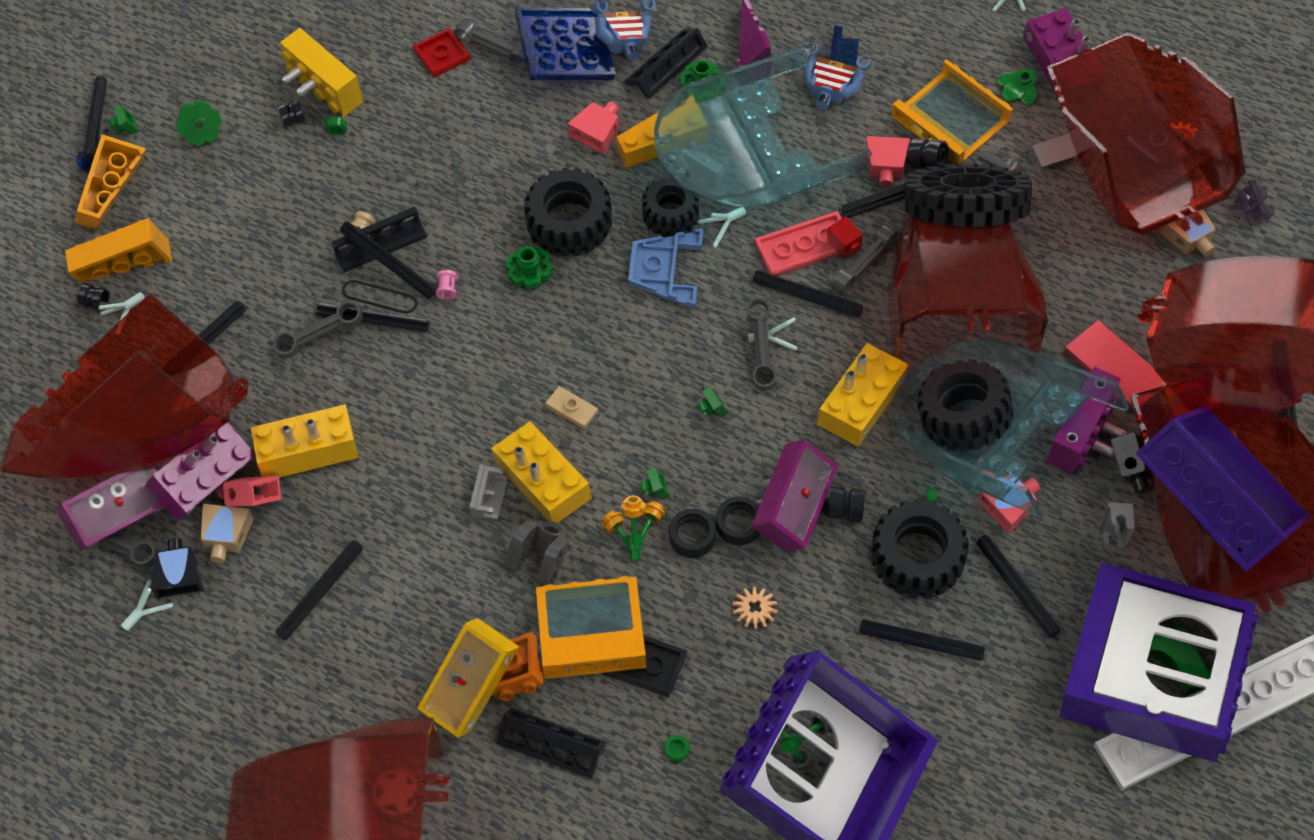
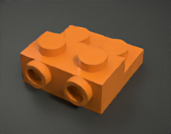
M533 632L510 639L519 648L493 692L497 699L510 701L514 698L515 694L521 692L526 694L534 693L536 687L543 685V666L537 656V636Z

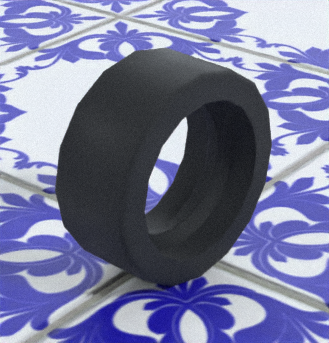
M735 496L728 498L719 506L716 514V529L719 536L725 542L743 546L756 540L760 532L753 527L744 532L732 531L727 528L725 517L730 511L739 509L751 513L754 519L759 505L747 497Z
M696 508L678 512L672 518L669 525V538L672 548L679 555L687 558H698L707 554L713 548L716 540L715 523L712 517L705 511ZM687 522L701 523L707 530L706 539L698 544L684 543L678 537L679 527Z

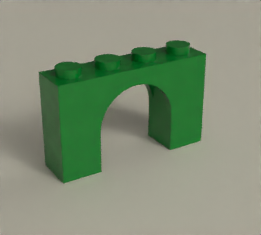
M1184 625L1179 626L1177 628H1175L1174 626L1167 627L1170 629L1188 633ZM1160 635L1153 636L1148 658L1162 662L1169 669L1210 679L1211 675L1195 645ZM1103 651V654H1102V657H1101L1100 665H1099L1098 672H1097V676H1096V679H1095V684H1096V680H1097V677H1098V673H1099V669H1100V666H1101V662H1102V658H1103V655H1104V651ZM1177 681L1184 696L1204 689Z

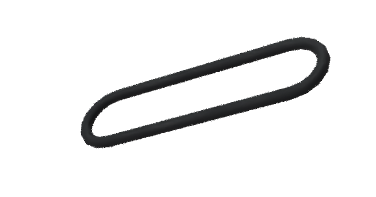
M358 280L347 281L341 290L344 297L400 313H411L418 305L417 299L411 294ZM350 283H358L410 297L414 300L415 304L410 310H401L349 296L345 293V287Z

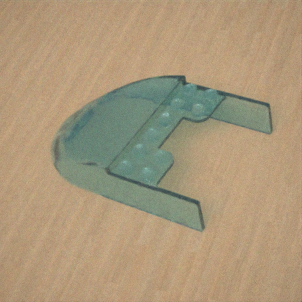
M812 43L683 86L670 96V99L664 106L662 105L654 128V142L658 157L666 171L679 184L691 192L710 200L736 206H764L785 201V198L864 170L872 152L868 149L817 167L813 157L807 150L799 148L789 152L785 151L768 119L769 116L779 113L783 105L771 78L807 66L814 49Z
M979 337L978 341L966 342L964 339L946 345L947 349L936 355L932 352L923 358L909 371L896 392L897 400L895 406H893V419L900 434L930 464L967 490L972 487L1039 517L1041 511L1030 490L1017 484V481L1023 476L1027 468L1023 459L1014 456L1042 422L1054 426L1065 424L1089 398L1123 411H1127L1129 408L1125 396L1116 381L1001 339ZM969 359L977 360V363H981V361L989 363L990 367H996L1007 378L1014 409V416L1011 419L1012 423L1000 439L996 438L994 444L990 446L984 445L982 449L977 451L975 449H969V452H961L959 449L951 451L947 450L946 446L942 448L936 445L934 441H931L926 436L922 423L921 433L915 430L910 411L915 410L920 419L917 407V393L922 386V382L927 376H931L930 373L936 368L938 370L941 369L942 365L948 362L949 364L956 363L955 360L967 362ZM975 399L962 400L950 406L948 410L955 412L969 411L978 407L983 402Z

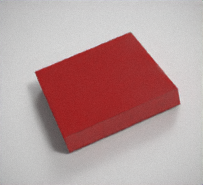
M450 28L412 46L413 51L433 78L471 60L470 54Z

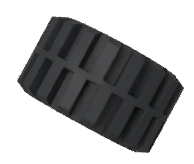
M670 175V178L662 176L661 180L654 179L652 185L648 184L646 186V191H643L642 212L644 223L646 222L649 230L653 228V233L657 235L661 232V236L666 237L667 234L675 236V233L683 231L685 234L686 229L690 232L693 229V225L696 226L699 218V194H697L696 187H692V183L689 180L685 182L683 177L678 179L675 178V175ZM668 202L681 205L679 208L672 210L661 207L662 204Z

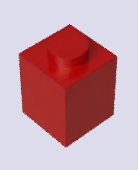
M847 216L828 227L827 241L843 259L850 254H856L862 248L863 234Z

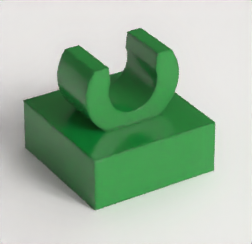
M122 105L114 108L116 117L108 121L110 128H116L117 133L123 131L128 132L130 135L137 133L138 128L133 114Z
M711 387L702 391L706 400L701 401L697 406L705 417L714 413V411L720 417L728 413L718 394Z
M656 467L647 470L649 480L639 483L641 491L645 492L646 496L656 494L660 499L671 496L664 475Z

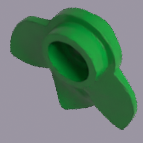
M1023 68L1017 72H1007L1002 74L997 80V84L1004 87L1002 91L1003 101L1010 103L1021 99L1022 103L1027 107H1030L1037 98V89L1034 86L1036 74L1031 69ZM1023 76L1029 77V79L1026 81L1022 80L1021 78Z

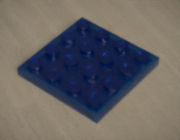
M516 7L514 13L530 80H614L616 73L610 50L597 37L595 24L597 14H594L591 8Z

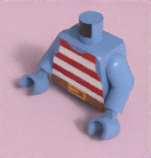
M605 0L600 1V3L598 1L593 3L591 10L594 14H597L595 18L597 37L608 46L612 53H625L628 60L637 59L640 55L639 51L648 39L651 25L649 11L654 9L655 1H649V8L646 6V0L640 2L639 8L643 11V15H641L640 11L603 13L607 11L608 3Z
M809 42L806 44L805 50L808 54V59H805L803 77L807 88L811 90V97L817 98L816 106L818 108L828 109L830 102L840 105L844 99H849L859 92L865 77L864 72L870 69L872 65L870 59H868L865 66H861L863 56L858 57L857 65L859 69L857 71V67L817 57L814 60V56L819 51L818 44L816 43V50L814 52H809Z

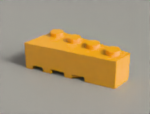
M689 93L617 136V151L625 168L690 147L691 142L699 144L708 141V124L692 93Z
M103 134L101 135L74 223L97 230L143 161L146 148Z
M149 218L65 250L68 273L78 282L110 276L111 271L116 273L128 272L133 266L144 265V268L154 266L153 262L164 260V263L172 262L169 239Z

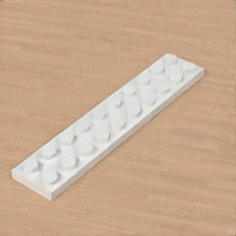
M1314 635L1246 668L1242 678V690L1237 700L1236 715L1231 725L1233 727L1231 736L1314 695ZM1202 689L1188 697L1196 696L1202 693L1205 689ZM1224 691V695H1223V699H1222V703H1221V708H1222V704H1223V700H1224V696H1225V691ZM1220 708V712H1219V716H1218V720H1217V725H1218V721H1219V717H1220V713H1221V708ZM1115 733L1094 743V748L1121 791L1191 756Z

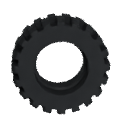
M562 168V171L552 170L549 172V175L545 176L544 174L539 177L538 183L534 182L530 186V191L526 193L524 210L527 230L533 242H538V247L544 250L548 248L551 254L556 255L558 252L561 253V256L569 257L571 253H575V256L582 255V251L585 250L588 253L594 250L595 244L599 246L603 243V237L606 238L610 232L612 208L609 191L606 186H603V182L598 177L594 179V174L588 171L583 173L582 169L574 168V170ZM564 203H576L588 209L585 215L572 221L557 220L549 215L553 208Z
M969 359L967 362L955 360L956 363L949 364L948 362L943 364L941 369L938 370L936 368L930 373V377L927 376L917 393V407L923 430L926 432V436L931 441H934L936 445L942 448L946 446V449L951 451L959 449L961 452H969V449L977 451L982 449L984 445L990 446L994 444L995 439H1000L1005 434V430L1009 429L1012 423L1011 419L1014 416L1010 386L1005 375L996 367H990L989 363L983 361L977 363V360ZM975 399L983 402L978 407L969 411L955 412L948 410L950 406L962 400Z
M915 499L914 503H909V500L900 502V507L893 505L888 509L887 514H882L878 525L875 526L871 545L872 566H876L875 573L878 578L884 576L883 584L888 588L892 585L896 587L895 593L899 595L907 592L910 593L909 598L917 599V594H923V598L926 599L931 598L932 593L936 592L939 596L945 593L946 586L951 589L956 584L957 578H960L963 573L969 547L966 528L963 524L959 525L960 518L956 514H949L950 509L944 505L942 507L936 506L937 502L930 500L929 503H924L923 499ZM908 534H925L937 541L942 548L943 555L931 563H915L900 554L896 547V542Z

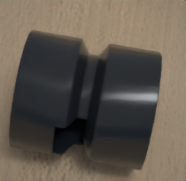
M914 138L908 149L909 164L912 167L919 168L931 166L942 168V165H946L949 160V145L946 141L942 140L930 141L929 139Z
M831 486L828 518L841 519L846 515L848 520L862 521L865 490L852 488L849 492H846L845 488Z

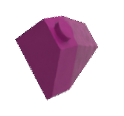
M742 0L739 59L736 60V67L738 73L742 72L744 79L770 74L771 46L763 26L759 27L758 17H754V11L749 0Z

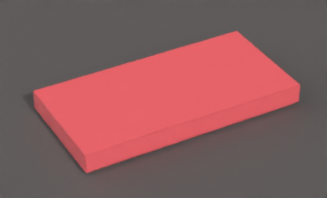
M836 211L754 238V244L769 274L778 276L839 255L827 241L828 227L842 219L839 212Z
M1099 320L1068 344L1064 350L1090 373L1095 366L1121 378L1118 388L1122 390L1118 398L1134 412L1158 392L1161 382L1168 381Z

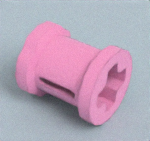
M451 270L439 271L437 273L439 286L436 290V296L439 299L456 298L455 282L458 279L456 272Z

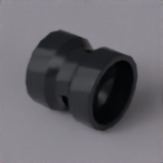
M299 100L292 101L289 105L282 104L277 106L284 127L291 125L295 121H305Z
M84 283L78 291L77 302L82 306H92L95 310L103 311L99 309V304L101 301L108 303L110 292L107 289L101 287L96 289L94 285Z

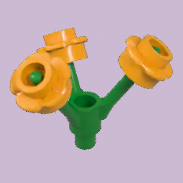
M628 496L622 501L621 509L625 516L631 518V535H626L621 528L625 522L621 512L615 513V511H610L602 518L604 521L602 528L607 529L609 533L617 531L625 545H627V551L630 550V559L640 560L642 543L651 522H660L661 518L665 516L663 506L658 502L650 501V503L645 504L638 496ZM643 515L647 520L640 534L637 535L636 517Z

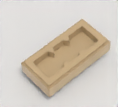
M560 386L545 403L547 408L583 429L587 428L599 412L597 407Z

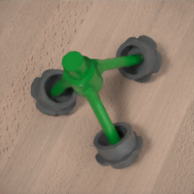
M815 714L812 717V727L809 728L811 732L814 733L816 731L821 735L833 732L827 721L820 715ZM785 725L781 732V750L785 753H791V768L799 774H804L807 770L814 767V754L808 749L800 748L802 740L805 738L797 734L788 735L785 731L788 725Z

